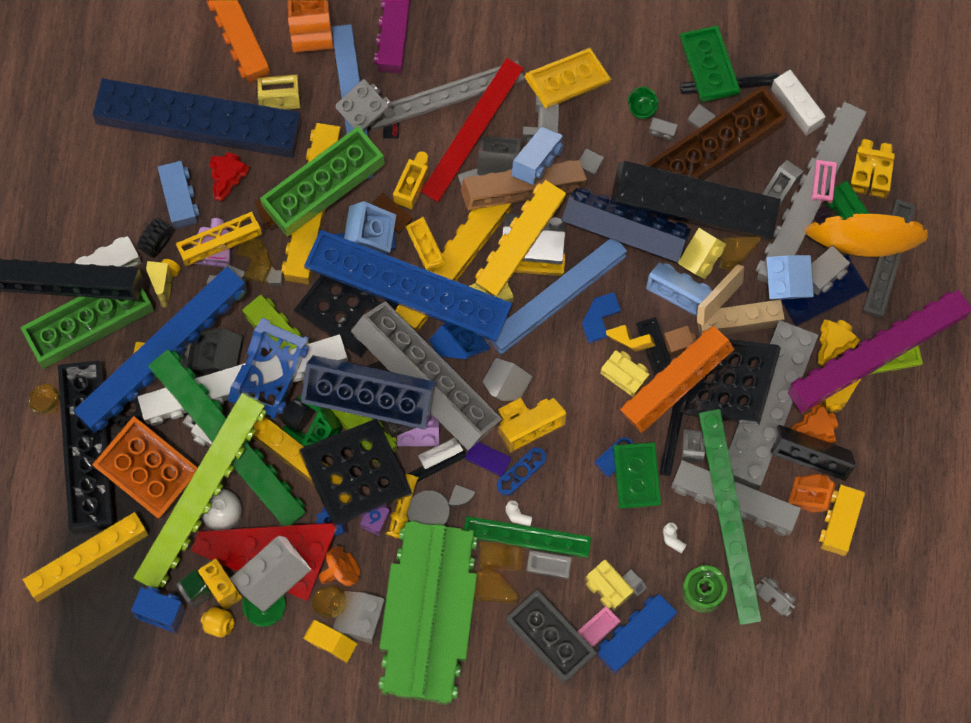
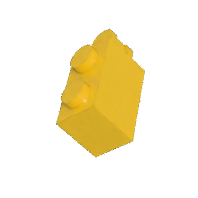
M418 152L414 160H408L393 193V201L396 204L413 210L428 177L427 153Z

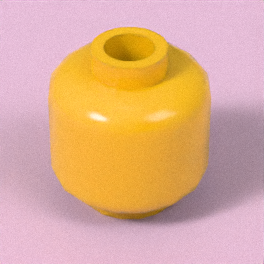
M211 607L202 614L201 624L205 633L222 638L232 632L234 619L229 611Z

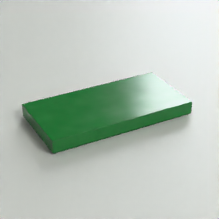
M718 25L680 33L679 38L700 101L706 102L740 94V88Z

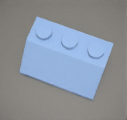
M660 262L649 274L646 286L647 290L697 316L698 305L712 292L708 285L704 283L699 284L693 281V278L688 274H680L671 265Z

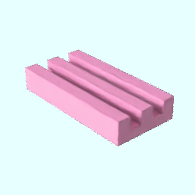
M816 160L811 200L815 201L817 199L820 202L828 201V203H832L836 162ZM820 165H822L823 175L819 195L817 194ZM829 166L832 167L830 177L829 195L827 196L825 195V188L827 180V171Z

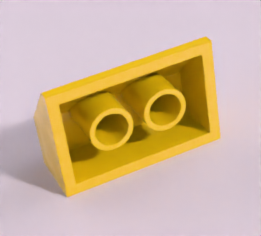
M554 398L550 400L544 399L537 403V407L531 410L529 408L522 410L518 417L503 420L500 426H498V433L508 451L512 453L564 426L567 413Z

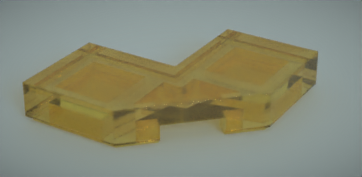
M253 238L241 243L236 255L240 258L251 260L244 277L248 280L264 284L272 268V263L264 243Z

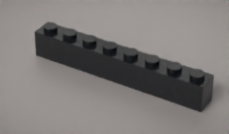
M0 259L1 292L138 301L144 283V278L139 268L132 266L117 267L114 265L101 266L95 264L85 265L39 262L36 260Z

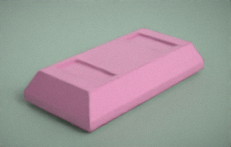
M605 606L578 633L593 647L621 621Z

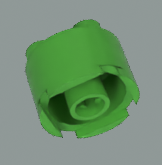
M708 565L699 566L690 571L682 587L684 602L691 609L702 613L712 612L718 608L727 593V583L722 573L717 568ZM703 585L707 586L708 591L706 593L702 592L701 588Z

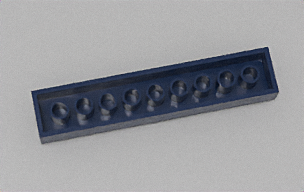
M104 78L101 79L93 112L97 125L294 158L302 122L300 112Z

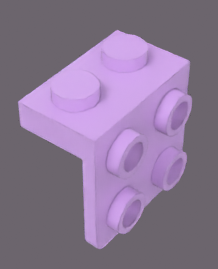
M432 414L425 430L397 424V446L439 445V420Z

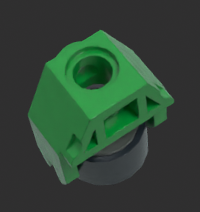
M302 394L290 402L282 416V423L285 424L282 430L303 446L311 445L336 435L341 429V425L331 409L301 403ZM315 410L318 413L307 434H305L301 430L308 424Z

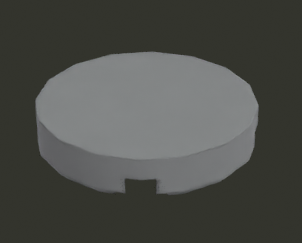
M429 490L417 493L412 498L408 510L410 521L427 525L437 524L445 526L450 514V507L444 496L436 491Z

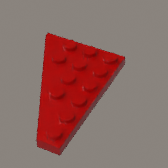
M312 523L274 527L202 530L198 532L191 552L212 561L217 559L219 564L239 571L277 536L286 537L312 569L287 593L308 601L338 526L333 527L332 523Z

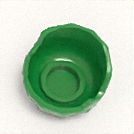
M637 87L628 96L629 110L636 118L649 119L656 114L659 108V101L656 93L650 88Z

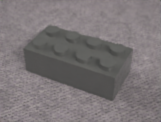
M538 590L505 618L507 626L563 686L596 656V651Z

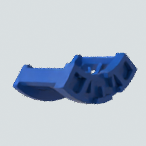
M262 318L253 332L247 351L249 357L246 360V364L241 366L231 385L228 401L236 404L242 392L256 393L255 398L259 400L261 392H265L264 397L267 401H269V396L273 394L276 398L274 404L271 406L264 403L266 404L264 410L267 411L266 414L275 420L278 413H283L287 404L285 399L294 382L302 358H306L310 346H307L309 338L306 336L303 338L269 324V320ZM267 334L279 338L277 343ZM283 341L297 346L296 352L293 355L288 352L291 346H286L283 350L280 348ZM263 348H266L267 352H269L270 348H272V351L268 356L264 357L261 354V350ZM277 355L283 375L275 381L263 385V374L255 366L256 361L266 362ZM288 361H293L291 369L289 367ZM256 374L258 376V386H255L256 380L254 382L250 381L251 375ZM284 384L281 392L278 389H276L277 387Z

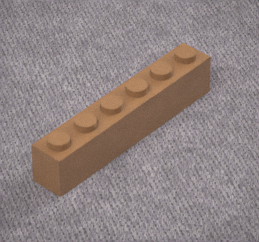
M568 160L547 167L544 176L538 179L534 185L511 176L512 169L500 173L469 176L463 179L461 193L467 210L532 200L535 196L533 194L535 187L538 183L543 184L545 180L566 194H570L576 188H584L587 179L580 160Z

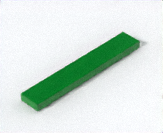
M466 516L463 530H474V536L478 537L477 541L585 559L589 557L592 538Z

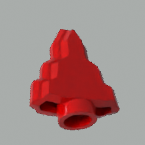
M226 152L224 157L211 156L209 167L212 169L211 177L215 181L213 193L217 201L222 202L230 194L232 187L238 185L250 170V166L240 162L241 158L236 154Z

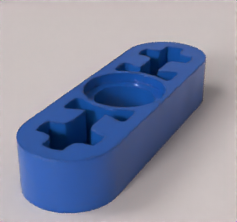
M538 447L532 448L497 482L499 494L505 497L511 496L545 464V451ZM533 454H540L541 461L539 462L536 460L534 463H532V467L534 468L532 470L528 463H530L533 460ZM518 467H525L528 474L525 477H519L515 471ZM512 474L515 480L510 484L511 490H502V483H509L512 478L509 475Z

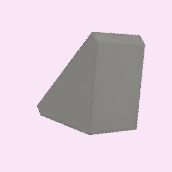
M683 429L681 461L702 463L705 454L703 432Z

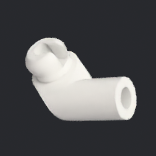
M513 500L509 501L506 505V513L510 521L530 527L532 516L521 514L518 508L519 504Z
M670 522L663 529L664 541L668 546L682 554L687 544L677 539V526Z

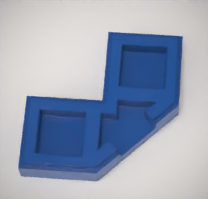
M614 292L594 298L582 322V328L588 344L608 338L602 319L621 313Z

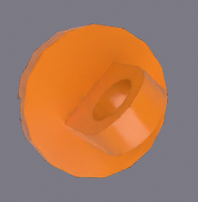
M335 546L327 551L326 560L329 568L318 575L322 584H327L337 579L345 586H352L360 580L358 578V575H360L358 563L349 552L346 554L343 551L345 548Z

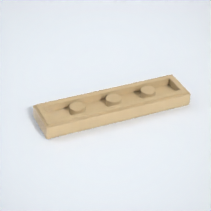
M736 265L698 305V324L705 325L743 284L744 266Z

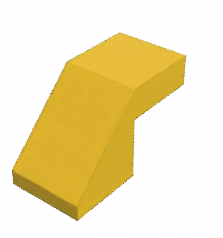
M626 325L606 331V335L610 339L635 352L655 346L654 339L650 334L632 339L630 329Z
M313 620L303 638L318 649L327 651L346 663L357 646V643L342 633L316 620Z

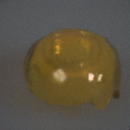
M43 383L38 385L29 393V403L27 405L36 414H52L57 410L60 403L59 391L51 384Z
M331 585L329 588H319L312 599L313 611L325 618L337 617L346 607V597L343 590Z

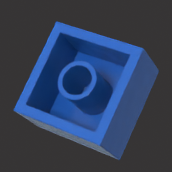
M148 586L147 589L140 588L131 612L140 621L177 634L186 609L182 604L183 602L179 601V597L172 594L164 596L160 594L158 589Z

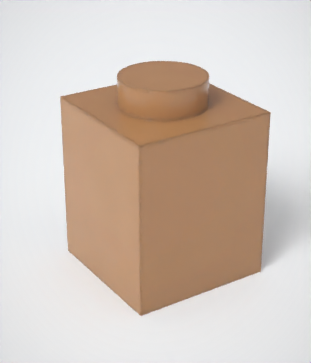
M688 326L666 332L663 337L670 358L681 355L690 344L696 341L694 332L690 331Z

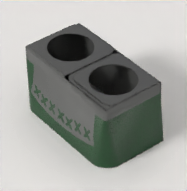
M195 569L176 583L185 600L193 608L198 607L214 596Z

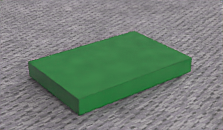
M655 442L614 445L613 456L618 509L661 506Z

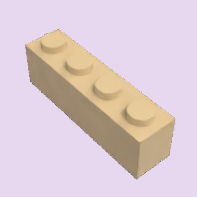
M781 299L720 308L705 325L698 324L699 334L701 336L711 326L717 328L723 335L775 328L779 320L784 322Z

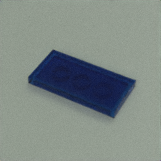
M848 254L843 256L850 263L847 268L848 273L841 280L837 278L833 281V286L826 293L822 291L819 295L814 293V297L781 300L783 307L796 327L868 290Z

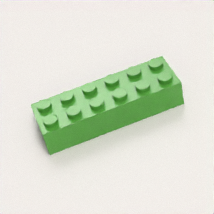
M357 126L260 198L262 207L288 237L384 166V155L362 129Z
M143 288L138 301L77 297L20 328L39 364L45 369L150 314L154 309Z

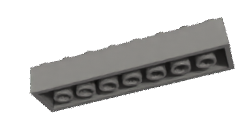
M386 301L364 314L351 330L357 339L390 372L436 382L431 414L467 450H470L488 436L502 420Z
M779 320L770 344L779 345L781 350L760 425L739 422L729 448L735 482L757 491L759 490L772 458L771 448L779 437L777 426H784L793 403L788 391L791 389L793 381L803 377L818 337L817 334Z

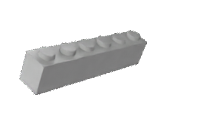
M682 460L671 488L675 489L674 492L679 495H690L695 497V501L702 504L707 502L714 505V508L717 509L710 471ZM735 482L742 520L747 518L754 521L753 524L758 527L774 529L773 532L781 536L791 534L801 508Z

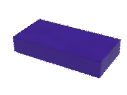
M480 442L468 450L465 456L466 461L499 477L505 474L512 460L511 457Z

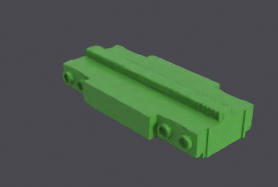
M416 521L406 522L405 528L401 527L400 540H403L402 549L398 548L397 561H400V564L391 563L380 641V651L388 652L387 655H383L382 668H386L385 676H381L379 682V689L383 690V695L388 696V694H391L397 698L436 702L439 705L452 704V699H457L458 686H454L455 677H460L461 664H457V661L466 662L477 582V574L469 573V570H474L475 558H472L471 554L472 549L476 550L478 537L474 536V530L462 531L459 528L437 524H419Z

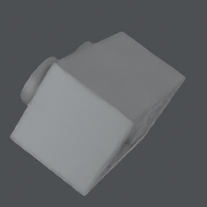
M653 118L649 134L654 137H663L665 140H673L677 124Z

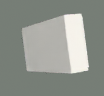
M452 438L419 454L418 457L423 467L427 469L462 452L463 449L458 440Z

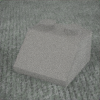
M344 591L333 629L346 637L373 644L386 604L385 599L362 592Z

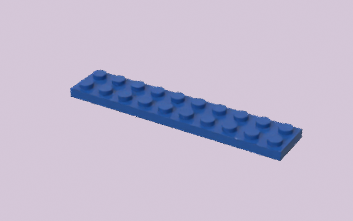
M323 230L319 231L304 264V268L494 342H497L512 307L511 302Z

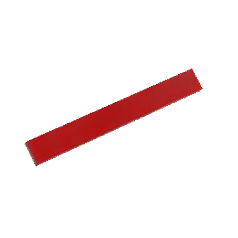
M508 58L505 59L422 188V194L439 203L524 70L522 66Z

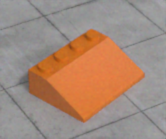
M134 416L92 464V466L158 519L182 494L198 469Z

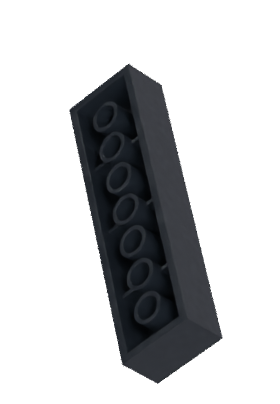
M622 161L618 163L610 203L767 241L773 239L781 199L637 163Z
M100 360L58 365L68 526L73 534L103 531L115 524L112 481L92 466V464L109 446L108 424L102 430H97L94 433L77 417L73 410L104 382V369Z

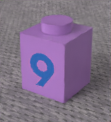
M388 505L365 514L360 522L361 529L381 536L390 516V509L387 508Z

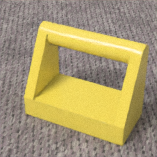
M298 75L257 78L259 105L285 110L300 108ZM294 83V88L263 90L262 87L264 85Z
M147 261L146 270L162 307H167L173 281L168 263Z

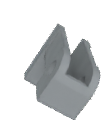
M536 95L535 112L538 113V127H523V142H529L540 127L558 133L559 104L545 109Z

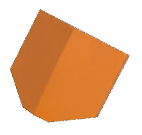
M811 474L803 477L798 476L795 478L788 503L812 513L828 511L836 484L827 475Z

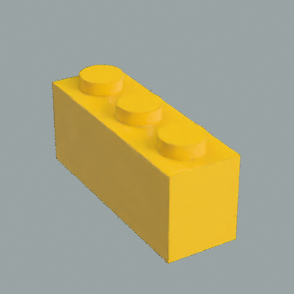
M840 485L838 490H834L831 502L834 504L832 510L828 509L825 517V522H828L826 530L822 529L819 541L822 542L820 549L843 556L848 553L865 492Z

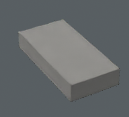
M530 551L526 573L568 580L572 557Z

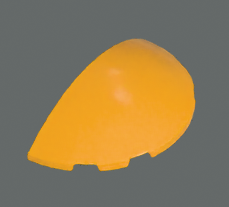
M854 214L853 217H849L846 220L835 216L826 218L825 222L821 223V225L814 222L805 228V234L828 248L834 246L839 252L863 257H881L902 253L924 243L928 238V230H923V225L919 222L905 223L903 217L883 214Z

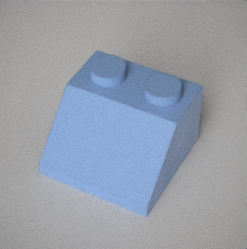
M364 201L349 206L344 239L380 253L388 254L391 251L396 214Z
M811 255L767 257L769 297L771 300L814 297Z

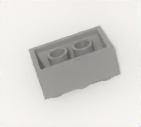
M277 536L230 579L243 596L261 611L265 612L312 569L286 537Z

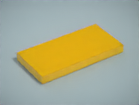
M591 48L527 72L524 76L545 109L608 84L611 81V78Z

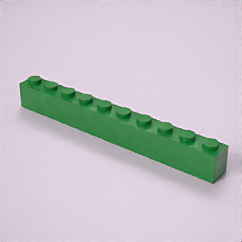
M167 349L151 362L148 367L213 443L228 417L221 413L223 408L217 400L211 401L207 396L210 393L202 383L198 385L193 378L196 376L190 368L184 369L179 363L182 361L180 356L175 351L170 352ZM246 439L242 445L245 448L239 459L235 458L231 465L234 466L236 472L282 526L293 524L306 513L303 510L305 505L298 497L294 499L289 493L292 491L285 481L280 483L275 477L278 475L276 470L271 465L266 466L262 461L264 456L257 448L253 450L248 445L251 441Z
M721 410L699 413L739 623L743 625L759 622L762 619Z

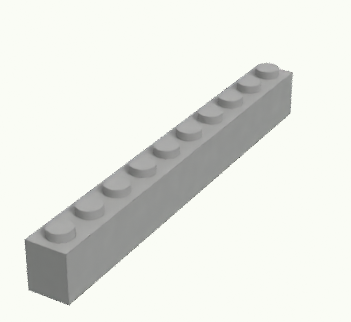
M844 102L841 108L837 107L832 117L835 121L833 125L829 123L824 133L827 137L825 141H820L816 152H818L817 157H812L807 168L810 171L808 175L804 174L800 180L799 185L802 186L800 191H795L790 202L793 203L791 209L786 208L782 216V220H784L782 227L778 225L773 237L776 238L774 243L769 242L764 252L767 257L797 254L806 236L805 228L812 224L822 204L820 200H811L816 160L836 162L837 174L864 120L866 111ZM820 165L817 194L819 195L823 175L822 165ZM829 166L827 171L825 195L828 192L830 186L832 167ZM767 257L765 261L760 260L755 270L759 272L756 279L768 284Z

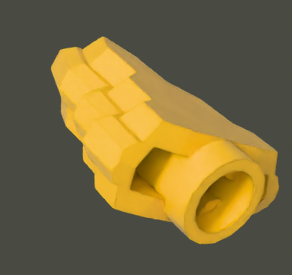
M824 319L820 328L822 334L819 339L821 348L818 352V365L824 368L825 363L842 355L850 348L854 349L860 342V339L851 332L853 327L843 320H838L835 323Z

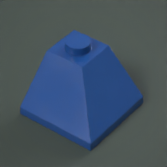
M447 323L443 324L428 340L434 350L442 357L467 359L489 351L491 348L481 336Z

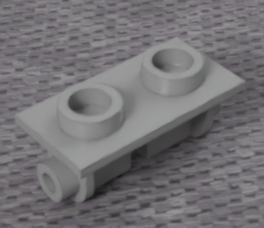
M762 578L761 581L764 584L759 583L755 587L757 595L767 603L772 598H775L776 600L771 606L782 616L788 617L792 612L790 607L794 609L798 605L795 602L796 598L786 591L784 593L779 589L780 585L773 578Z

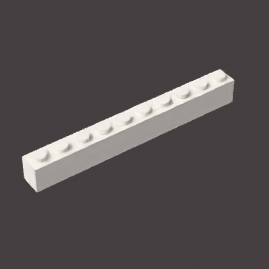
M340 334L307 344V346H310L306 358H302L294 382L304 379L306 363L312 355L349 363ZM297 348L288 350L289 354L293 355ZM277 355L266 362L256 361L255 366L263 374V385L273 382L283 375ZM288 361L290 369L293 361ZM245 364L194 379V381L198 385L202 383L210 392L207 396L211 401L216 399L222 405L224 401L228 400L231 385L241 366ZM256 374L251 375L250 381L254 382L256 380L255 386H258V376ZM166 388L137 396L144 421L147 425H158L163 423L164 419H178L184 413H187Z

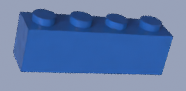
M660 594L655 598L653 596L648 598L643 604L645 608L641 612L636 610L628 618L630 622L625 627L620 625L613 632L614 637L610 641L606 639L597 648L599 650L597 657L614 675L676 616L677 611Z

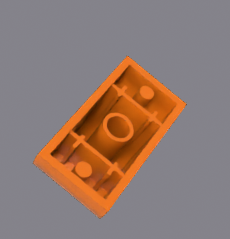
M287 0L293 53L333 49L328 0Z

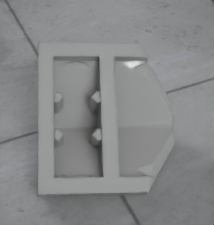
M495 358L483 380V384L491 396L501 401H515L522 398L532 376L514 363Z

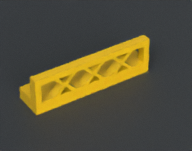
M249 212L176 243V246L185 266H189L262 235V232L253 213ZM251 219L252 223L240 228L242 222ZM224 229L234 230L221 236ZM205 237L215 238L202 244ZM189 244L195 246L186 251H183L182 247Z

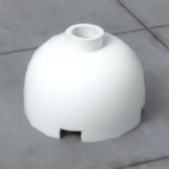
M221 489L218 496L213 495L209 501L213 504L208 513H202L201 515L202 521L209 529L226 530L238 525L242 519L243 509L241 501L236 494L229 490Z

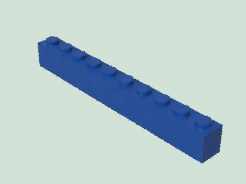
M228 266L222 270L73 410L77 417L94 433L97 430H102L113 415L117 416L128 401H133L144 386L147 387L154 381L155 374L148 365L167 349L170 352L175 351L181 356L189 343L197 341L200 333L205 328L209 329L220 314H225L235 300H240L245 295V290H247L245 282Z

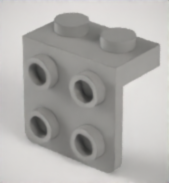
M365 79L336 104V109L355 129L359 126L362 131L369 127L383 113L389 119L395 115L391 109L394 105L386 97L382 99L379 96L381 91L374 83L369 85Z

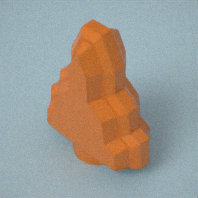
M822 403L812 407L811 412L805 414L801 422L791 427L793 430L829 443L837 442L834 429L838 428L836 416L833 412L827 413Z

